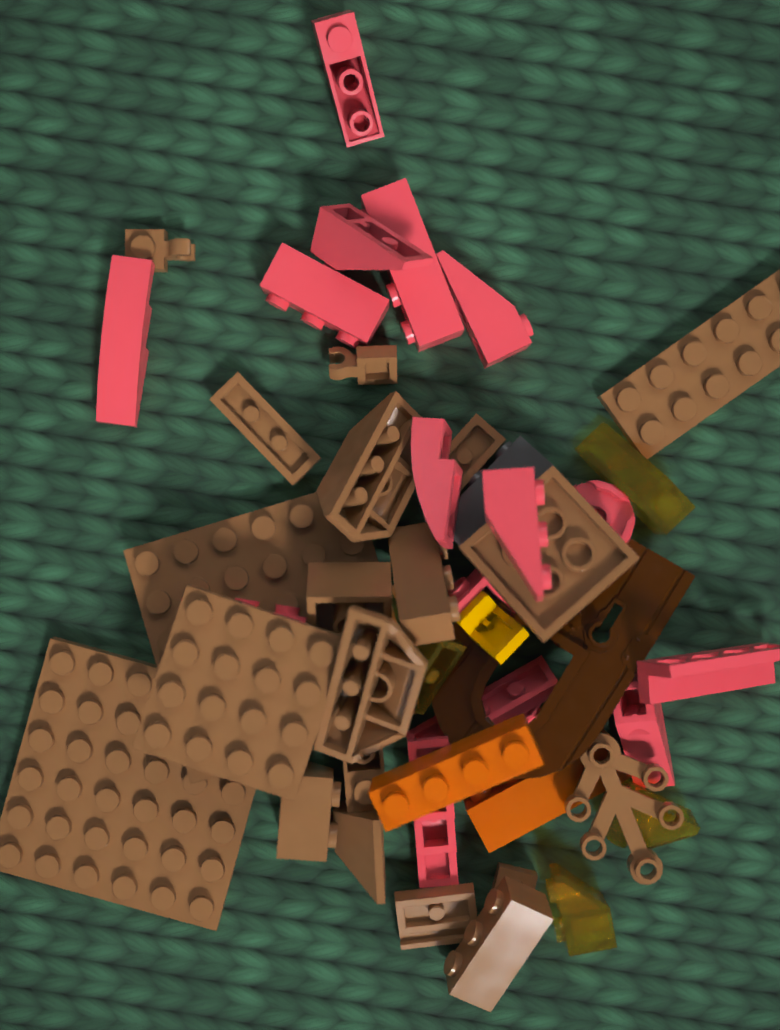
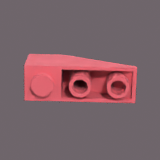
M345 10L311 20L346 147L385 137L354 11Z
M534 467L482 470L485 521L535 601L543 602L544 590L552 589L550 563L542 564L540 547H548L547 522H538L537 505H545L543 479L535 480Z
M636 673L613 711L615 725L624 754L645 764L655 763L660 765L668 774L669 780L666 787L675 786L661 703L651 705L639 703L638 676ZM651 772L648 776V782L652 784L659 782L661 772ZM632 776L635 789L647 788L640 778Z

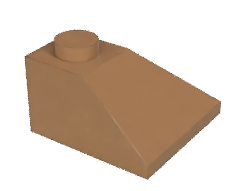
M340 800L339 807H333V814H330V822L338 823L335 853L377 904H386V871L382 822L376 810L347 813L346 800Z

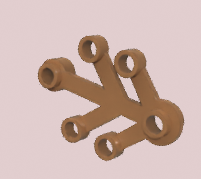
M600 732L596 740L580 757L584 769L573 794L565 800L564 808L571 820L575 822L585 821L591 814V806L588 799L599 777H601L606 791L589 831L580 839V848L584 856L589 860L601 859L607 850L604 839L616 815L631 852L627 859V868L636 882L643 885H651L662 876L663 864L658 855L652 849L647 848L631 808L656 818L668 830L678 829L683 824L684 814L673 802H661L623 786L616 770L640 778L649 790L655 792L663 790L667 786L669 778L667 772L660 765L655 763L645 764L622 754L617 741L609 734ZM598 748H605L608 751L607 757L602 761L594 759V752ZM653 771L661 772L659 782L649 783V774ZM580 801L585 804L584 810L579 814L570 811L572 804ZM667 810H676L674 820L669 822L663 820V815ZM591 840H597L600 842L598 850L590 852L586 850L587 843ZM646 863L653 864V870L650 874L644 875L640 873L642 865Z

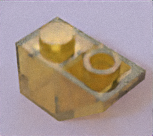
M558 863L549 864L551 878L545 879L549 903H556L559 917H555L552 921L557 943L564 942L569 956L617 948L610 907L602 893Z

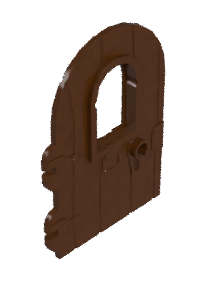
M630 539L627 544L640 559L549 638L557 647L572 654L573 658L538 715L529 723L541 750L544 765L514 777V779L543 777L563 770L583 756L599 736L636 675V661L645 660L694 580L695 575ZM487 587L482 590L493 599L497 606L520 625L528 627L516 613L511 612ZM616 604L622 608V611L609 630V639L604 643H598L593 639L592 633L596 629L601 628L612 607ZM457 622L453 625L455 639L443 641L434 661L431 678L432 707L440 729L445 736H448L450 744L495 725L488 716L486 717L482 696L486 683L499 664L473 641Z

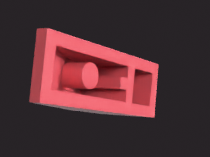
M350 203L320 206L310 252L324 261V265L335 271L405 270L432 264V256Z
M444 250L436 253L460 318L484 368H488L527 349L532 343L530 336L534 335L527 316L524 313L519 315L513 304Z

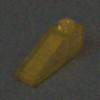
M602 422L574 448L605 482L615 485L628 497L633 512L654 534L667 535L695 508V505L665 474L605 422Z

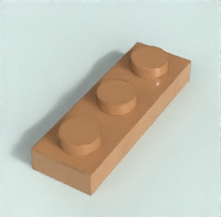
M239 372L230 378L209 399L292 486L322 459Z

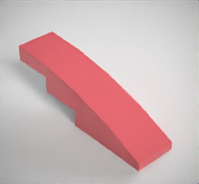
M112 255L97 381L96 421L99 423L137 427L149 350L146 348L152 313L149 301L155 270L154 262L149 259Z
M448 736L407 739L409 762L449 745ZM454 803L413 820L419 888L459 884Z

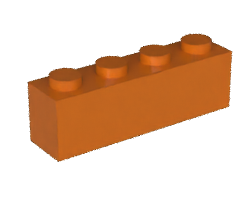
M521 713L373 777L368 794L387 832L544 765V761L524 713Z
M604 728L602 729V733L609 734ZM598 748L594 752V759L597 761L604 760L608 754L607 749ZM580 758L563 770L538 778H512L464 800L466 811L489 853L566 813L564 808L565 800L573 794L584 769ZM616 770L621 783L632 777L627 773ZM599 777L588 800L606 791L601 777ZM583 802L573 803L570 810L583 804Z

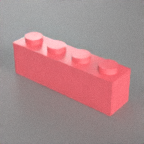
M403 178L362 194V209H360L362 212L433 257L432 264L429 266L405 270H386L391 283L385 286L392 306L394 308L400 306L406 319L400 322V326L407 344L415 343L418 352L462 336L465 328L407 179Z

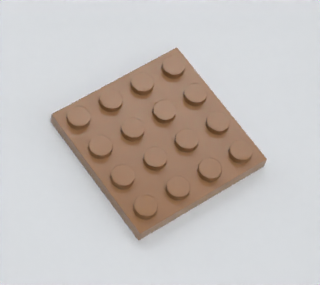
M190 584L186 585L132 749L295 801L329 701L327 694L342 635Z

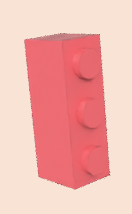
M284 243L280 245L259 285L263 293L267 295L266 302L284 312L290 307L302 313L300 319L315 329L322 330L323 326L334 330L337 332L335 337L337 340L354 349L359 344L362 346L370 345L390 307V299Z

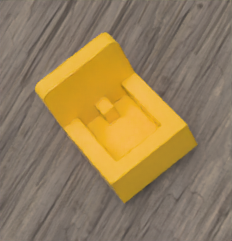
M481 591L460 613V621H456L473 641L501 665L530 635L522 625L497 606L493 599L484 591Z

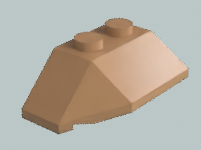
M397 391L391 392L348 432L316 490L324 517L353 543L391 537L415 490L411 461L412 417L421 416Z
M351 605L349 608L327 694L329 701L316 737L314 750L353 764L363 759L365 755L376 752L407 735L428 661L394 619L355 605Z

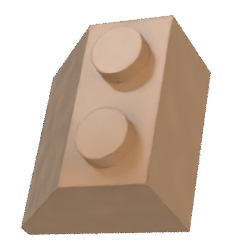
M308 562L306 596L308 624L343 635L351 605L392 618L391 562Z
M308 761L295 801L281 797L276 859L327 862L328 848H336L338 823L330 822L331 807H339L341 782L333 781L334 768Z

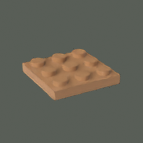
M554 466L550 467L536 479H543L545 505H537L538 522L546 521L548 531V547H540L542 564L550 563L552 589L544 590L543 602L535 601L487 523L459 546V550L542 643H545L640 559L631 547Z

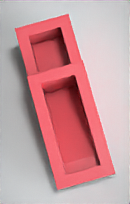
M412 417L411 461L417 496L435 540L445 549H453L463 470L456 460L449 459L453 431L445 419Z

